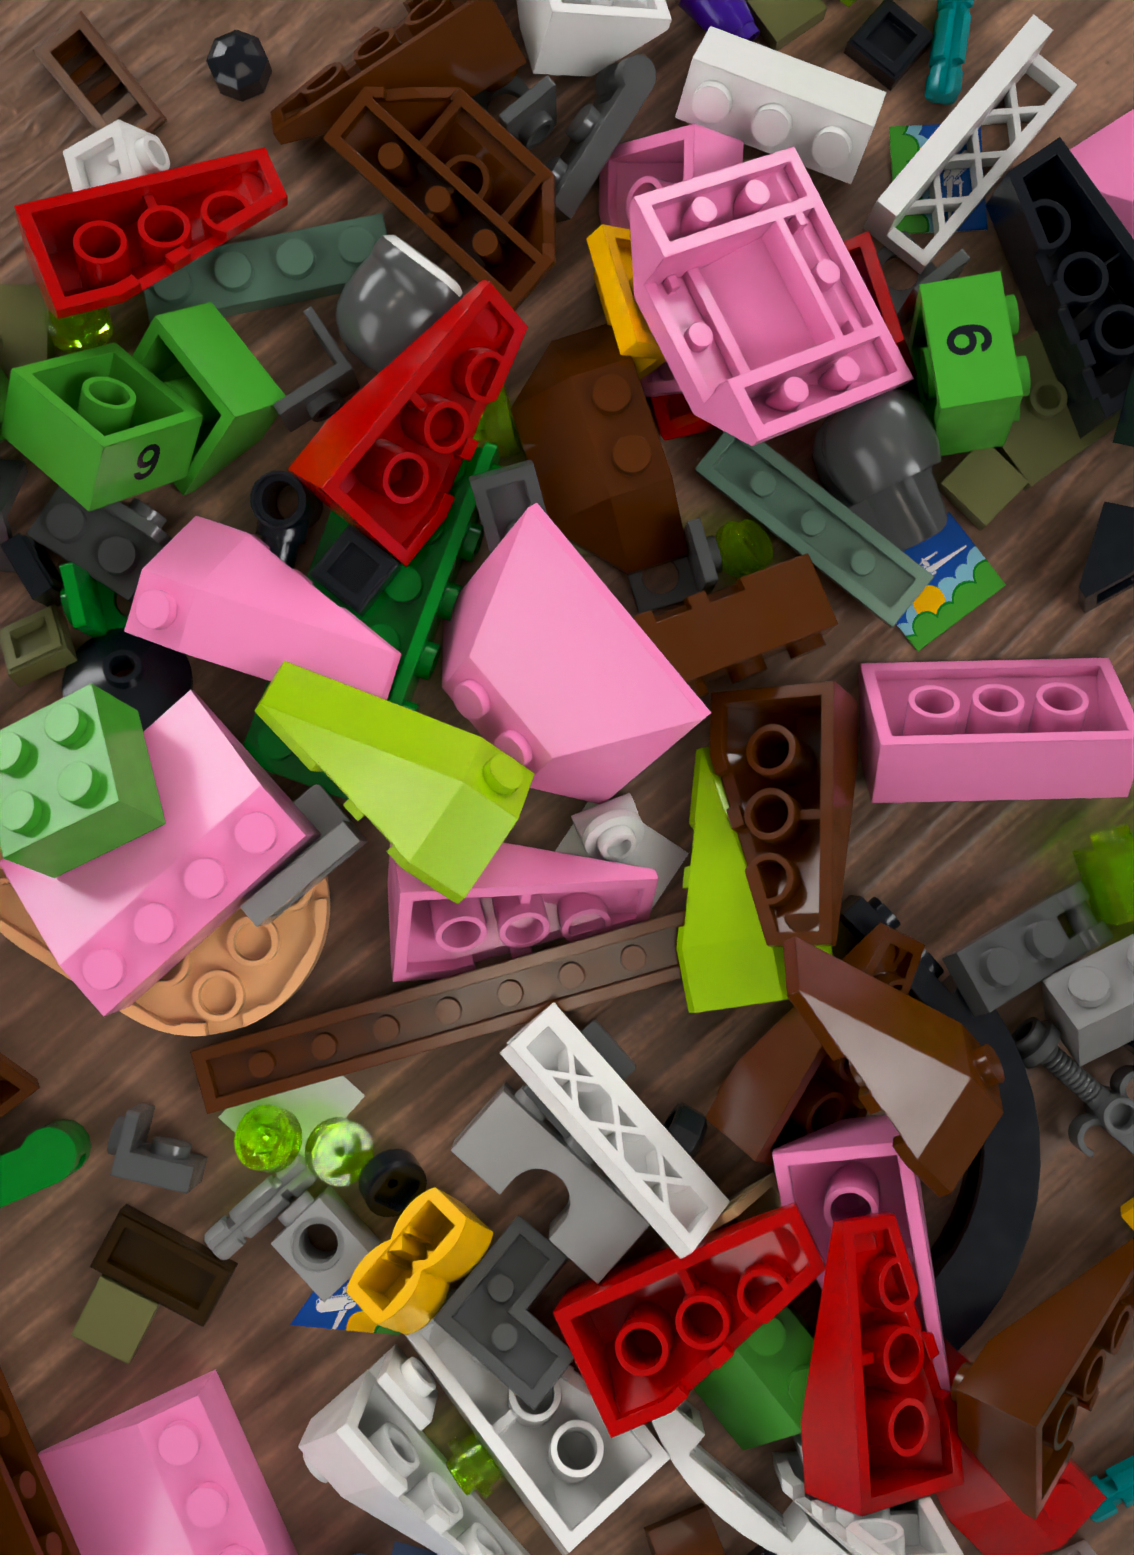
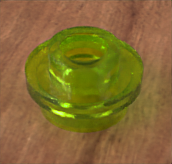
M752 520L730 521L721 526L716 532L715 539L721 554L723 570L729 575L739 579L740 577L765 569L766 565L773 559V547L768 535L759 524Z
M473 1431L462 1440L455 1436L448 1442L454 1454L445 1462L449 1472L467 1496L477 1489L487 1499L494 1493L492 1485L503 1477V1473Z

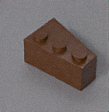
M808 553L740 577L736 580L737 583L708 595L704 590L687 596L683 599L684 605L657 616H653L652 611L648 610L634 615L632 618L696 695L702 698L709 694L706 683L729 674L732 684H735L768 669L764 661L766 658L787 650L790 659L793 660L826 646L822 635L830 632L838 625V622Z

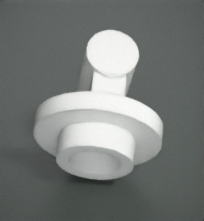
M630 793L571 816L587 854L594 859L608 861L624 859L635 851L645 835V826Z

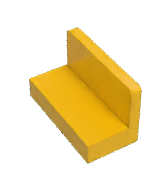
M602 224L586 238L595 267L594 281L607 325H611L620 355L632 356L639 379H642L666 362V359L634 298L630 229Z

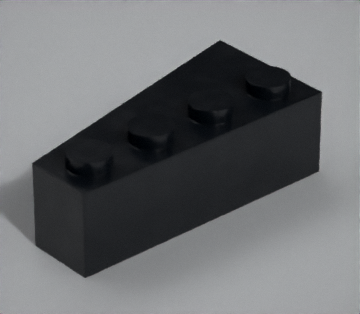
M1059 137L1010 170L986 203V208L1034 329L1038 331L1055 377L1066 389V404L1081 439L1122 410L1134 368V239L1062 138Z

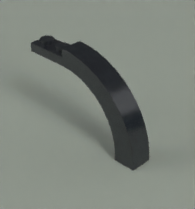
M849 895L841 903L839 920L859 942L880 922L893 929H897L901 925L889 908L876 897L871 898L867 902L862 896ZM924 949L908 995L962 1023L981 1045L989 1044L998 1055L1005 1075V1081L998 1084L1004 1113L964 1173L952 1213L939 1238L930 1249L943 1336L958 1352L982 1326L1002 1298L1025 1249L1038 1200L1041 1169L1040 1131L1034 1095L1025 1065L1008 1028L997 1010L995 1009L990 1013L974 1017L951 974L942 982L938 980L944 973V970L932 955Z

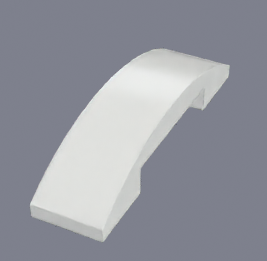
M683 1401L672 1413L652 1421L664 1449L688 1485L705 1504L742 1535L777 1555H853L794 1501L781 1514L702 1448L698 1443L705 1436L700 1411L688 1401Z

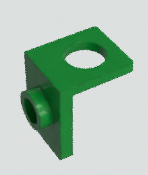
M73 562L59 565L64 588H61L60 591L61 603L67 620L75 629L96 638L107 635L108 630L126 627L128 617L123 615L117 607V593L91 577L88 571Z

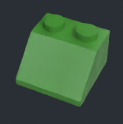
M212 302L155 315L132 355L133 358L203 415L188 475L186 478L173 482L183 496L194 492L259 442L279 415L273 404L286 396Z
M791 1303L769 1323L760 1326L734 1351V1355L718 1370L715 1368L694 1388L743 1451L801 1433V1417L815 1332Z

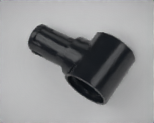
M271 471L262 475L254 483L250 494V505L255 517L258 519L255 534L261 535V540L270 547L269 550L288 566L295 569L299 544H306L308 529L320 519L323 511V502L292 473ZM292 485L298 494V507L291 517L285 519L277 508V498L284 487Z

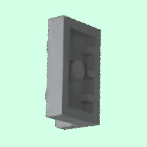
M60 486L26 533L69 563L73 562L85 569L91 577L131 603L134 599L142 569L172 540L161 529L167 519L136 498L131 501L128 507L118 501L89 512Z

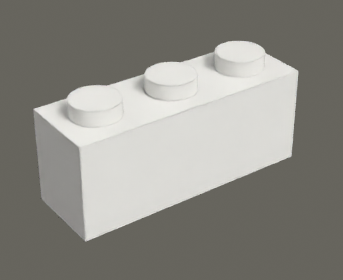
M710 26L692 58L675 118L742 140L744 144L769 154L795 147L806 168L851 184L887 92Z

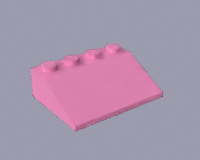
M191 689L143 732L166 822L165 825L56 878L49 877L6 859L0 860L2 870L57 963L103 1017L130 1007L235 913L245 901L258 892L321 835L200 696Z
M216 1369L46 1448L38 1454L81 1555H298Z

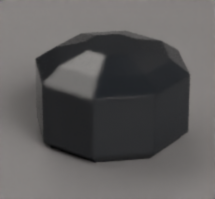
M236 29L214 39L206 62L220 93L242 102L264 93L272 74V68L259 38Z
M683 1102L677 1103L663 1126L691 1158L694 1159L705 1140L708 1128L707 1119H705L703 1113Z

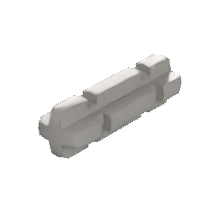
M299 1153L293 1154L275 1171L276 1177L273 1175L267 1177L229 1212L230 1217L224 1215L205 1233L204 1240L207 1246L219 1259H229L247 1242L246 1236L253 1238L293 1201V1195L299 1197L314 1184L318 1177L317 1172L304 1156Z

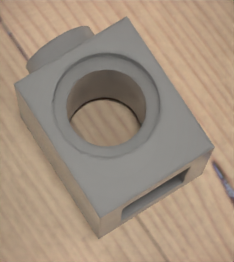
M329 1185L315 1199L306 1190L277 1218L285 1227L271 1242V1245L320 1299L325 1302L351 1278L361 1260L378 1246L381 1241ZM312 1224L329 1226L337 1236L338 1247L332 1251H321L315 1248L308 1238V1226Z

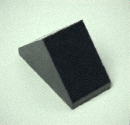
M1104 501L1079 585L1078 604L1084 614L1134 587V507Z

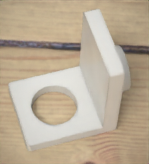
M395 1344L369 1368V1371L398 1407L422 1431L432 1422L438 1396L436 1383L422 1362L413 1356L408 1358L398 1345Z

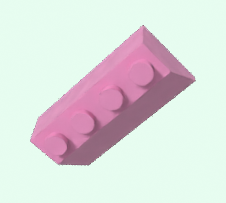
M1109 658L859 664L861 762L871 803L1092 799L1128 797L1134 779V712Z

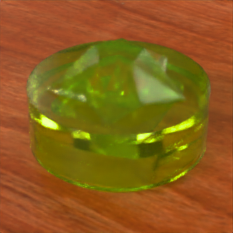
M108 307L57 319L48 308L45 313V323L52 342L56 347L65 352L75 353L102 346L109 341L113 334L114 327Z
M273 1105L254 1107L243 1116L237 1126L234 1138L236 1154L242 1164L252 1170L266 1173L282 1171L295 1160L300 1151L302 1129L296 1116L286 1109Z
M343 1117L329 1118L318 1124L310 1133L305 1145V1160L308 1168L316 1177L332 1186H347L359 1180L363 1167L373 1158V1143L369 1133L359 1124Z

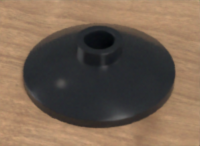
M125 628L111 629L107 631V635L96 638L92 637L75 652L77 661L65 668L62 679L63 697L92 683L136 709L139 713L144 732L190 689L192 690L193 675L186 654L124 632ZM127 668L134 669L133 672L128 676H114V674H116L120 670Z

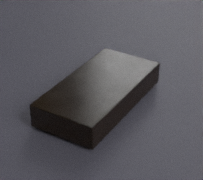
M126 1204L117 1214L90 1267L204 1327L210 1319L238 1263L231 1259H219L207 1246Z

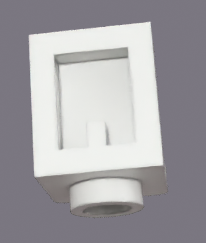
M120 119L63 151L73 192L161 172L170 168L168 153L156 135Z

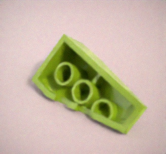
M287 661L280 665L254 710L310 771H324L349 798L343 806L357 821L366 816L393 845L386 852L403 870L456 904L465 899L518 821L535 775L531 770L480 736Z
M710 746L696 749L689 825L694 829L690 866L684 867L682 887L688 889L685 924L678 927L676 947L689 1013L789 999L786 989L783 947H770L766 945L745 874L747 864L738 834L732 830L726 809L730 807L721 777L715 774L710 757ZM816 946L833 956L831 946Z

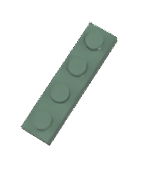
M379 213L218 246L143 291L149 322L151 323L155 315L212 302L223 317L341 294L345 284L370 255L374 243L382 235H387L383 214Z
M724 431L695 468L696 474L801 556L808 553L813 566L890 628L897 623L934 578L931 573L765 442L750 446Z

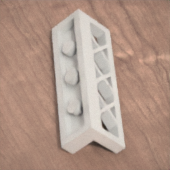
M1034 14L878 198L863 229L869 231L873 237L919 274L924 271L1077 86L1075 82L1039 55L1053 29ZM1025 73L1052 94L1045 105L1018 107L1016 83ZM1004 99L1005 108L995 109ZM1030 121V123L1021 132L1020 122ZM1007 123L1010 147L1004 151L980 152L979 127L981 125ZM967 144L968 153L958 154L964 145ZM993 166L983 178L982 167ZM969 168L972 192L969 196L942 198L940 174L943 170ZM929 188L930 199L919 200ZM955 211L945 223L944 212ZM932 213L934 237L924 249L920 248L895 228L906 215Z
M553 1002L522 1027L507 1042L508 1045L500 1054L680 1259L693 1253L730 1203L729 1199Z

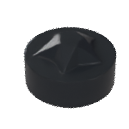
M390 1149L374 1156L363 1167L358 1181L359 1191L368 1208L374 1214L382 1217L401 1215L416 1197L425 1192L427 1185L425 1172L415 1156L402 1149Z

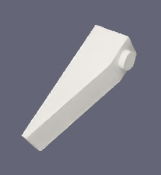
M516 0L520 30L533 74L592 77L607 66L667 31L672 21L666 0Z
M453 1288V1289L448 1293V1295H447V1297H446V1300H445L444 1304L442 1305V1307H443V1306L445 1305V1303L450 1299V1297L455 1293V1291H456L455 1288ZM433 1319L420 1330L405 1335L514 1491L562 1555L570 1553L671 1458L645 1425L611 1438L582 1375L574 1371V1367L571 1365L536 1410L533 1411L436 1324Z
M369 1369L311 1418L298 1447L303 1452L305 1464L313 1476L323 1483L329 1482L344 1499L438 1555H530L424 1432L414 1425L383 1390Z
M798 1451L773 1452V1464L782 1491L851 1554L964 1555L929 1495L875 1513L859 1516L805 1493L804 1468Z

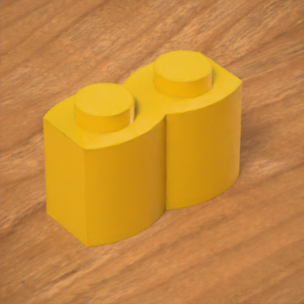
M436 1187L431 1188L416 1197L406 1207L394 1227L391 1239L376 1246L361 1260L350 1278L346 1293L376 1325L405 1335L412 1334L427 1325L439 1312L448 1295L450 1284L465 1277L482 1260L490 1246L493 1231L464 1203Z

